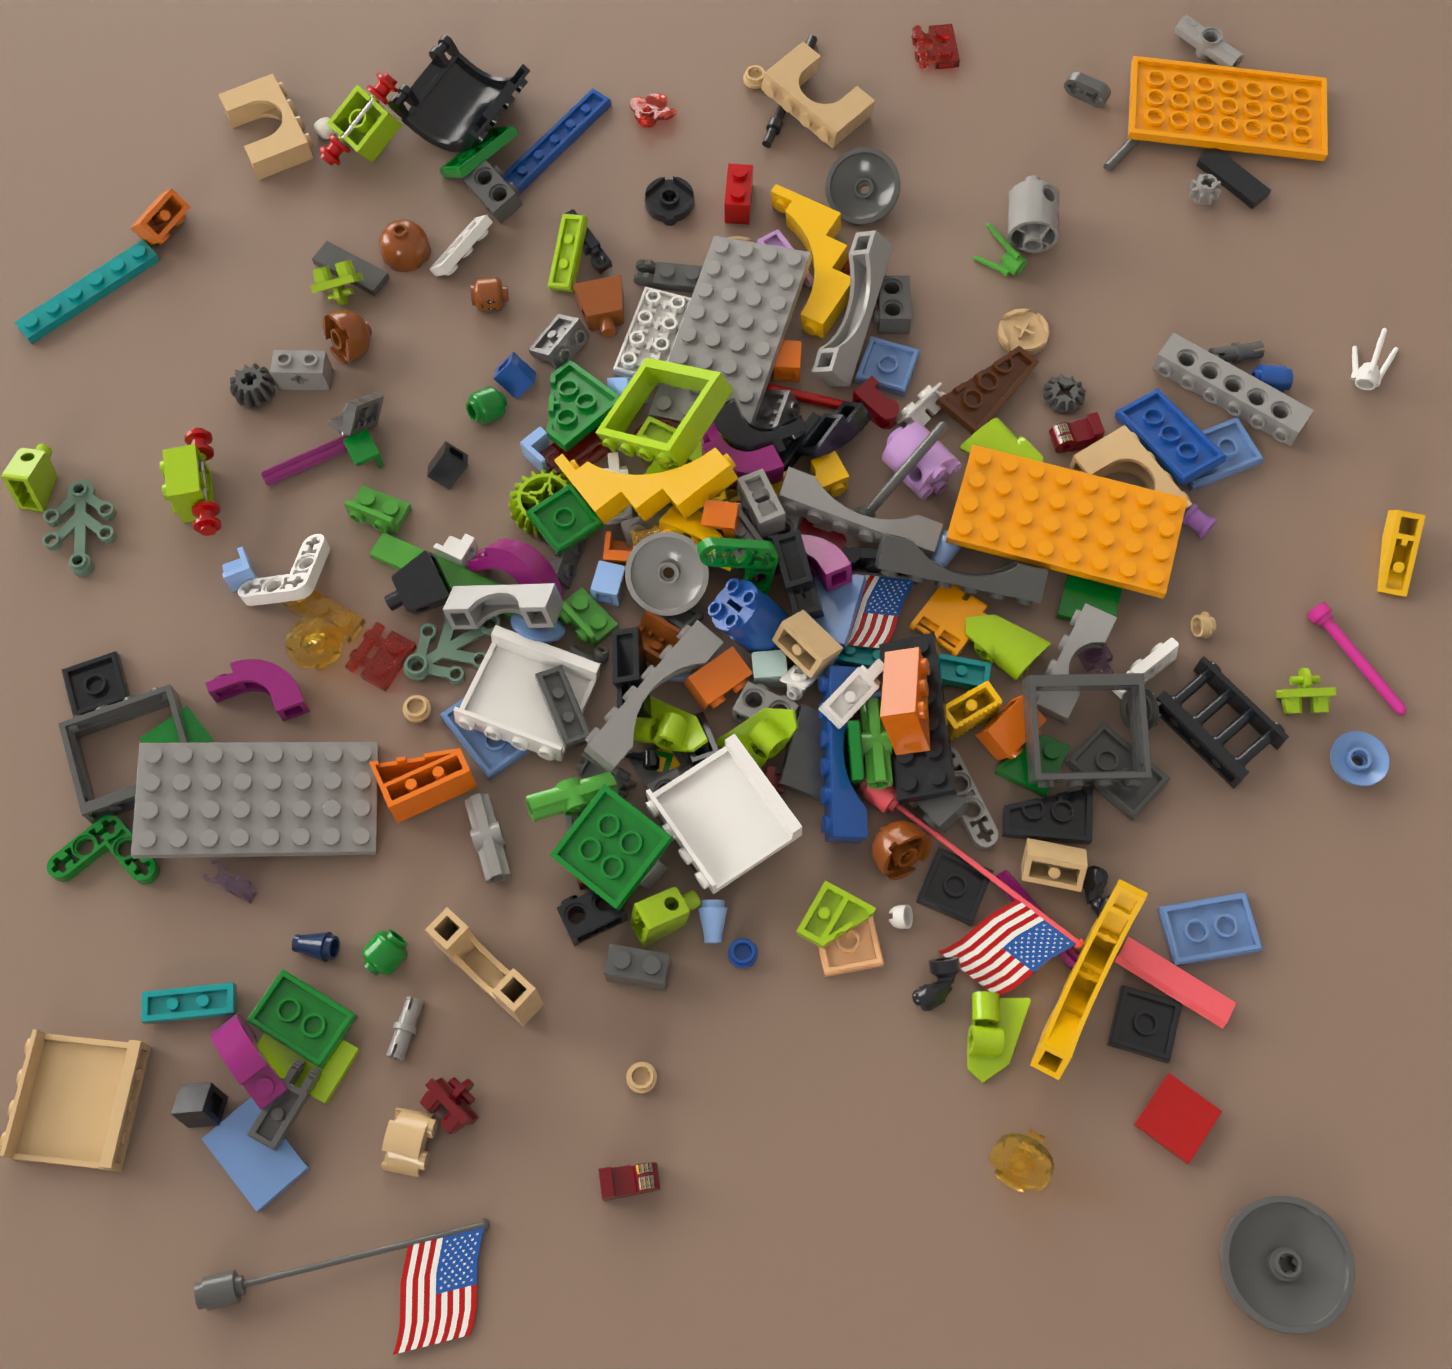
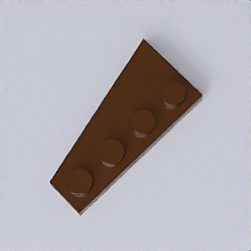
M1018 346L986 369L976 373L968 381L961 383L948 394L938 398L935 404L973 435L989 422L1038 365L1039 361L1021 346Z

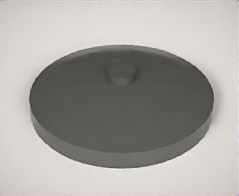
M1291 1196L1265 1197L1246 1205L1238 1211L1230 1220L1222 1236L1219 1263L1226 1289L1239 1309L1262 1327L1284 1334L1314 1332L1335 1321L1350 1301L1355 1284V1264L1351 1247L1337 1223L1316 1205Z

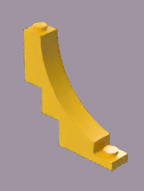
M775 184L771 190L772 207L786 214L787 227L799 238L807 252H811L814 282L807 304L800 314L801 327L809 335H816L824 339L848 304L850 294V276L841 272L848 261V246L835 240V237L841 230V213Z
M716 448L681 467L645 475L615 473L599 468L588 461L579 467L574 459L569 462L563 454L554 460L604 525L630 505L642 520L646 522L670 502L687 519L704 506L705 499L712 500L738 478L733 470L736 467L734 461L727 453L722 456Z

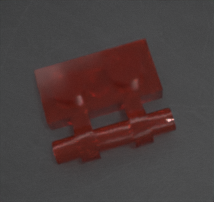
M952 24L929 26L927 34L922 31L920 25L912 28V43L916 46L915 59L921 69H926L930 62H934L935 70L959 67L960 58ZM925 46H931V50H928Z
M376 622L372 629H367L364 633V640L357 650H352L345 668L354 673L359 665L364 667L365 669L361 673L362 679L386 692L403 668L407 657L413 654L417 646L415 642L394 631H391L387 638L384 639L380 635L385 630V626ZM374 645L379 649L373 658L370 659L366 655Z

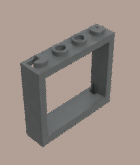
M1144 673L1029 675L1022 680L1029 784L1038 783V788H1054L1056 783H1067L1068 788L1085 787V782H1095L1096 787L1114 786L1113 782H1124V786L1132 787L1141 786L1142 781L1152 778ZM1127 690L1133 771L1041 773L1036 692Z
M170 684L161 688L156 686L149 692L128 696L121 702L112 705H102L96 708L95 711L84 715H74V718L58 723L81 814L92 824L105 815H119L134 809L136 784L95 799L79 738L170 706L180 743H190L181 712L183 708L179 694Z

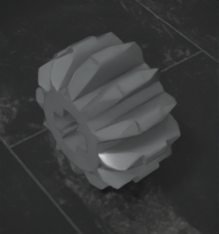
M254 363L251 368L244 364L242 371L235 369L236 376L230 377V392L238 404L241 406L245 404L246 407L251 409L254 404L261 408L262 402L270 403V396L275 395V382L265 366L260 368L259 365Z

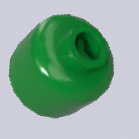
M488 386L470 394L466 403V410L474 422L477 421L479 424L486 425L504 416L507 400L501 391L499 392L496 388Z
M391 929L387 932L378 931L362 950V955L366 960L364 966L374 975L379 973L390 975L394 973L408 956L407 942Z

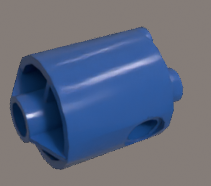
M737 578L730 579L715 601L708 607V614L712 616V622L715 626L727 633L734 642L751 654L758 651L775 650L778 646L772 641V638L781 622L788 618L785 610L768 595L762 593L752 582L738 580Z

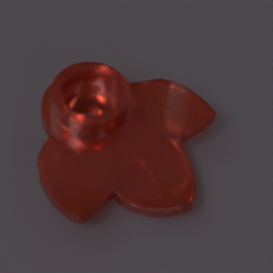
M652 93L646 99L635 96L630 101V109L635 112V119L638 125L645 128L655 126L658 120H669L677 112L673 108L666 107L667 97L661 93Z

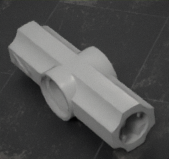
M1187 14L1176 25L1174 33L1196 48L1195 53L1199 59L1204 61L1213 60L1220 66L1236 68L1243 61L1244 54L1222 39L1223 34L1218 28L1204 27Z
M488 793L472 795L464 801L472 827L470 830L475 851L480 857L484 877L487 884L506 881L512 875L504 847H506L499 821H496L492 800Z

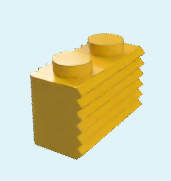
M985 681L946 704L950 740L954 741L955 737L959 738L960 735H964V732H968L969 729L973 730L974 726L978 727L979 724H983V721H987L988 718L992 719L993 715L995 716L998 713L1002 699L989 681Z

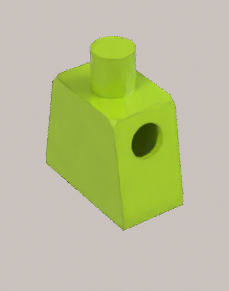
M38 444L36 449H18L1 475L19 509L45 512L57 479V472L50 461L53 450L47 445Z
M672 887L635 903L629 924L640 944L645 948L685 926L690 911L700 907L701 902L694 890L681 895L678 888Z

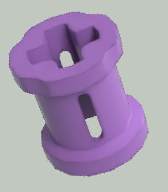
M1194 504L1185 513L1182 525L1186 524L1199 534V538L1203 539L1213 528L1217 519L1215 517H1208L1198 509L1197 504Z

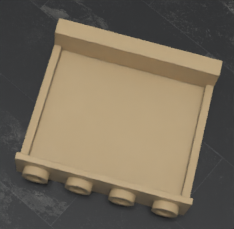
M33 1029L31 1038L25 1044L24 1052L26 1057L23 1068L17 1074L15 1099L11 1101L8 1108L9 1121L7 1129L0 1138V1156L12 1160L122 1172L151 1046L137 1040H129V1042L46 1034Z

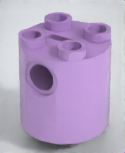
M914 422L904 429L902 427L895 429L887 439L886 448L882 454V461L895 473L927 437L930 431L920 422ZM938 440L906 476L903 482L921 500H925L932 493L936 495L941 494L948 487L946 481L950 476L958 472L962 464Z

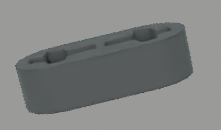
M1078 71L1071 73L1064 83V88L1069 95L1095 107L1104 106L1111 95V90L1107 84Z

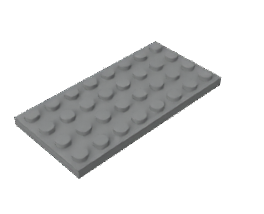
M714 236L668 362L721 372L734 389L727 401L735 398L742 415L752 425L755 423L812 260L811 252ZM659 384L649 416L662 422L680 425L701 392Z
M378 742L139 743L131 856L133 859L376 855L378 782L369 762L378 761Z

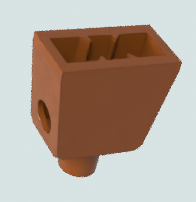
M621 275L573 284L575 300L588 329L591 331L600 329L601 335L604 338L613 337L616 334L615 326L624 324V298Z

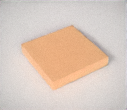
M873 916L823 949L818 947L824 977L884 965Z

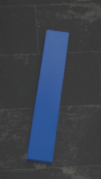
M592 88L504 173L506 177L503 180L507 184L511 181L521 194L612 106L611 99Z

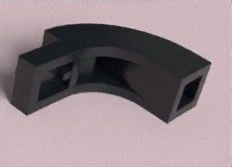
M735 398L726 401L714 419L717 429L732 445L746 452L759 450L770 445H774L777 453L784 451L786 446L783 439L788 438L789 441L803 435L802 430L807 429L802 415L772 428L756 427L744 418Z

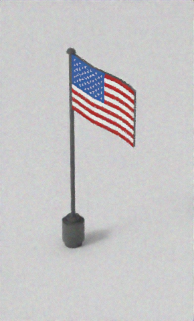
M852 570L854 575H865L867 582L848 646L879 650V644L890 642L896 629L902 605L912 586L920 582L909 580L908 576L905 575L892 577L876 572Z
M482 1218V1222L247 1281H245L243 1275L238 1276L236 1270L203 1277L201 1282H197L194 1285L196 1305L199 1310L206 1308L207 1311L238 1304L241 1302V1296L246 1294V1287L407 1248L400 1284V1326L393 1355L471 1335L475 1322L478 1259L483 1232L489 1229L490 1222L488 1219Z

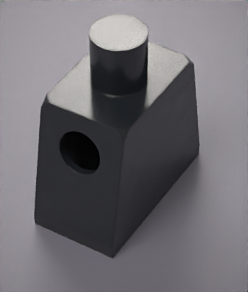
M425 550L392 575L391 578L396 591L386 595L384 598L392 611L404 605L408 612L420 614L444 606L452 589L435 554Z

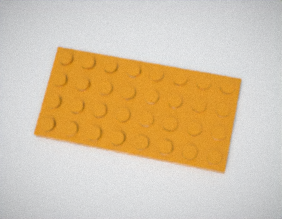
M1133 56L1130 75L1128 139L1211 149L1218 148L1219 150L1324 162L1328 156L1327 78Z
M972 445L945 542L1164 599L1188 498Z

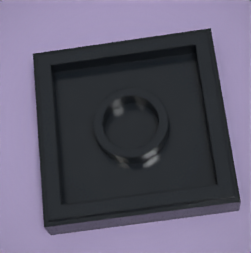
M117 651L61 669L73 716L84 715L95 711L99 706L112 705L130 696L120 655Z
M938 848L916 903L971 926L990 879L958 855ZM984 867L986 870L993 874V870Z
M1122 985L1107 1045L1168 1064L1172 1055L1182 1003Z

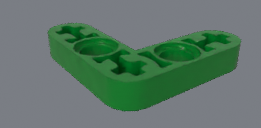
M708 537L698 544L697 552L704 565L745 568L743 580L752 582L762 593L768 595L779 560V555L773 543L763 540ZM735 550H745V553L741 557H731V554ZM757 574L765 575L764 579L759 582L751 581L752 577Z
M112 814L105 815L55 853L47 863L48 873L56 880L66 882L73 879L110 850L129 875L143 885L156 881L160 874V867L154 858L133 859L131 855L125 857L121 855L122 846L132 842L133 833L120 818ZM110 824H112L115 829V832L112 834H110L107 829V826ZM96 834L104 840L102 843L94 837ZM87 841H93L94 848L92 852L87 855H81V845ZM73 853L80 860L75 862L70 854ZM140 860L148 867L149 873L147 875L142 874L139 866L135 864L136 861ZM61 862L66 864V871L63 873L59 871L60 867L58 866Z

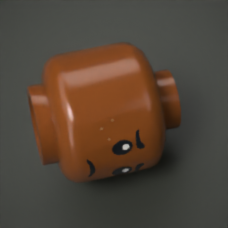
M498 277L478 278L475 281V285H471L472 305L476 306L480 312L501 311L504 302L509 301L508 286H503L501 279Z

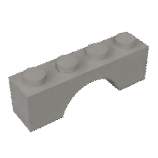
M555 583L453 586L444 605L443 612L453 630L478 629L488 619L503 613L522 615L528 628H554L564 603Z
M1086 603L1082 611L1076 609L1070 625L1074 626L1070 636L1064 634L1057 648L1062 652L1057 661L1051 660L1045 674H1069V664L1076 655L1088 649H1103L1117 617ZM1036 692L1037 709L1066 724L1078 701L1080 692Z

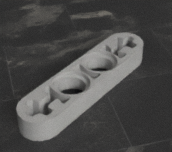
M951 746L955 779H962L967 784V789L957 792V795L966 804L976 805L980 811V814L976 817H969L964 814L960 821L975 848L982 851L990 850L998 840V830L959 752ZM983 819L985 821L982 822L981 828L985 834H991L989 842H986L985 839H978L980 829L977 823Z

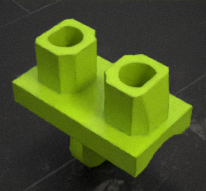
M351 260L335 264L339 277L336 279L332 278L329 266L314 269L313 275L316 284L310 285L312 293L333 288V292L327 294L330 301L336 300L341 306L348 303V296L354 294L352 287L345 288L344 285L364 280L361 272H355Z
M1300 668L1298 676H1290V685H1298L1299 688L1275 690V699L1281 698L1284 714L1302 713V698L1310 697V713L1329 712L1330 696H1336V687L1311 688L1312 684L1320 683V676H1311L1309 668Z

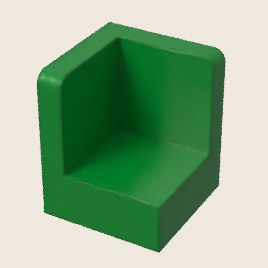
M368 429L342 439L355 466L362 465L373 459L376 460L379 468L384 466L381 455Z

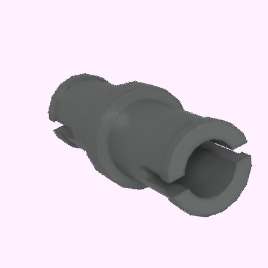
M1262 341L1246 344L1234 342L1230 346L1210 348L1208 352L1214 355L1218 354L1219 356L1217 357L1224 361H1232V363L1236 364L1245 359L1262 358L1265 350L1254 351V349L1264 347Z

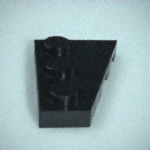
M1093 785L1073 792L1057 793V795L1047 798H1035L1005 805L1003 808L1002 837L1030 838L1079 844H1091Z

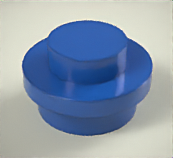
M740 938L731 943L728 949V958L733 966L746 969L756 962L758 950L751 940Z

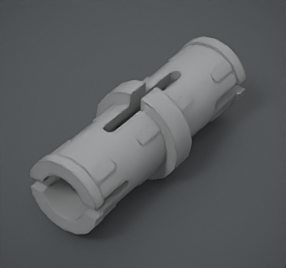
M406 996L399 1020L394 1022L393 1028L395 1031L385 1056L405 1061L412 1036H415L418 1031L415 1027L422 1007L425 1004L424 1001L417 998L413 1000L412 997Z

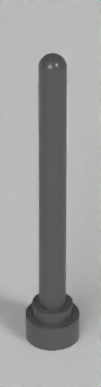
M944 421L939 422L868 505L858 507L855 512L874 518L876 516L875 512L946 432L948 429L947 423Z

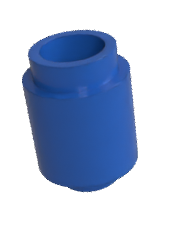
M1259 364L1251 373L1253 377L1280 392L1290 390L1293 383V370L1287 369L1286 366Z

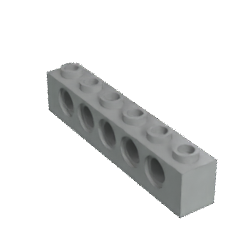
M1176 333L1172 334L1158 353L1152 368L1161 376L1168 377L1180 384L1184 389L1191 390L1209 403L1216 404L1229 414L1239 417L1251 424L1252 427L1273 436L1277 441L1285 443L1290 447L1314 411Z

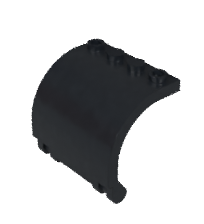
M443 35L438 40L439 45L434 46L429 51L432 62L411 87L403 84L397 91L398 95L393 96L388 101V106L402 118L401 121L424 140L447 151L464 152L475 141L478 144L482 142L488 134L485 130L488 124L492 127L502 116L499 110L502 107L507 110L514 101L513 92L516 90L520 93L528 83L525 77L530 70L522 64L511 77L502 78L488 74L464 57L449 36ZM445 52L451 56L450 60L447 59L444 54ZM405 102L411 106L409 110L404 105Z

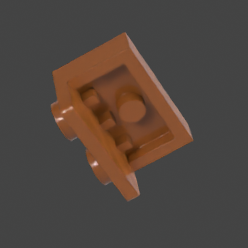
M646 611L638 627L641 632L645 659L657 666L662 661L659 655L669 644L674 647L678 643L679 639L676 636L681 629L656 614Z

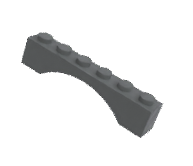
M883 532L875 561V566L881 569V574L897 577L898 573L907 574L909 580L924 583L926 578L935 580L934 585L951 589V585L954 584L962 586L961 591L978 594V590L989 592L988 596L991 598L1004 600L1005 596L1015 598L1016 603L1031 606L1032 601L1041 603L1049 572L1045 568L1017 561L989 572H959L942 567L929 559L910 538Z

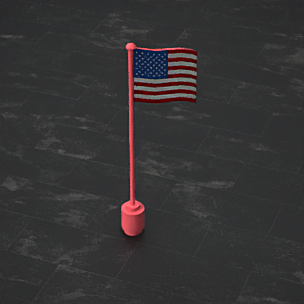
M866 778L861 783L858 791L863 794L862 797L882 813L886 814L888 811L893 813L898 809L1016 899L990 914L961 940L938 951L944 957H959L961 970L986 990L998 993L1000 996L1006 994L1022 984L1050 959L1073 946L1076 949L1083 946L1084 941L1082 938L1078 940L925 822L900 805L896 798L894 784L885 789H873L867 787Z

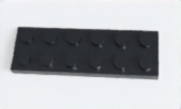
M934 632L879 644L880 659L883 663L885 652L919 647L923 658H927L930 665V675H927L929 687L930 751L896 755L892 747L896 798L900 805L957 794L937 637Z

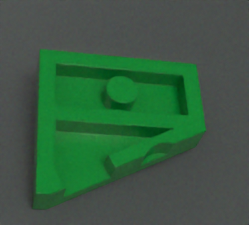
M1043 734L1039 737L1041 773L1058 772L1070 746ZM1026 747L1012 760L1007 759L998 765L994 773L1043 798L1046 797L1050 789L1038 788V783H1028Z

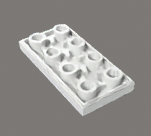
M645 286L615 362L613 374L621 377H633L646 357L668 362L691 298Z

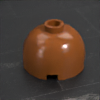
M397 220L388 224L381 233L379 240L381 256L385 264L387 263L391 266V269L399 272L414 271L420 268L419 264L424 260L428 261L431 254L429 238L423 228L411 220Z
M349 310L334 311L324 316V335L326 340L331 338L333 347H330V350L334 357L341 364L351 363L362 358L370 345L372 330L369 323L364 321L355 312Z
M904 820L891 822L890 824L883 825L877 831L871 848L872 859L883 875L891 880L902 879L916 870L912 865L917 863L919 859L922 862L927 859L931 851L932 841L914 823Z

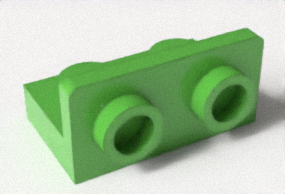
M364 485L361 486L353 501L347 499L344 503L349 514L348 516L353 521L360 524L365 522L382 533H387L388 531L395 535L398 534L412 509L409 503Z
M583 587L563 601L564 604L558 618L565 625L570 624L575 629L574 634L583 644L587 642L594 649L611 635V631L619 629L618 623Z

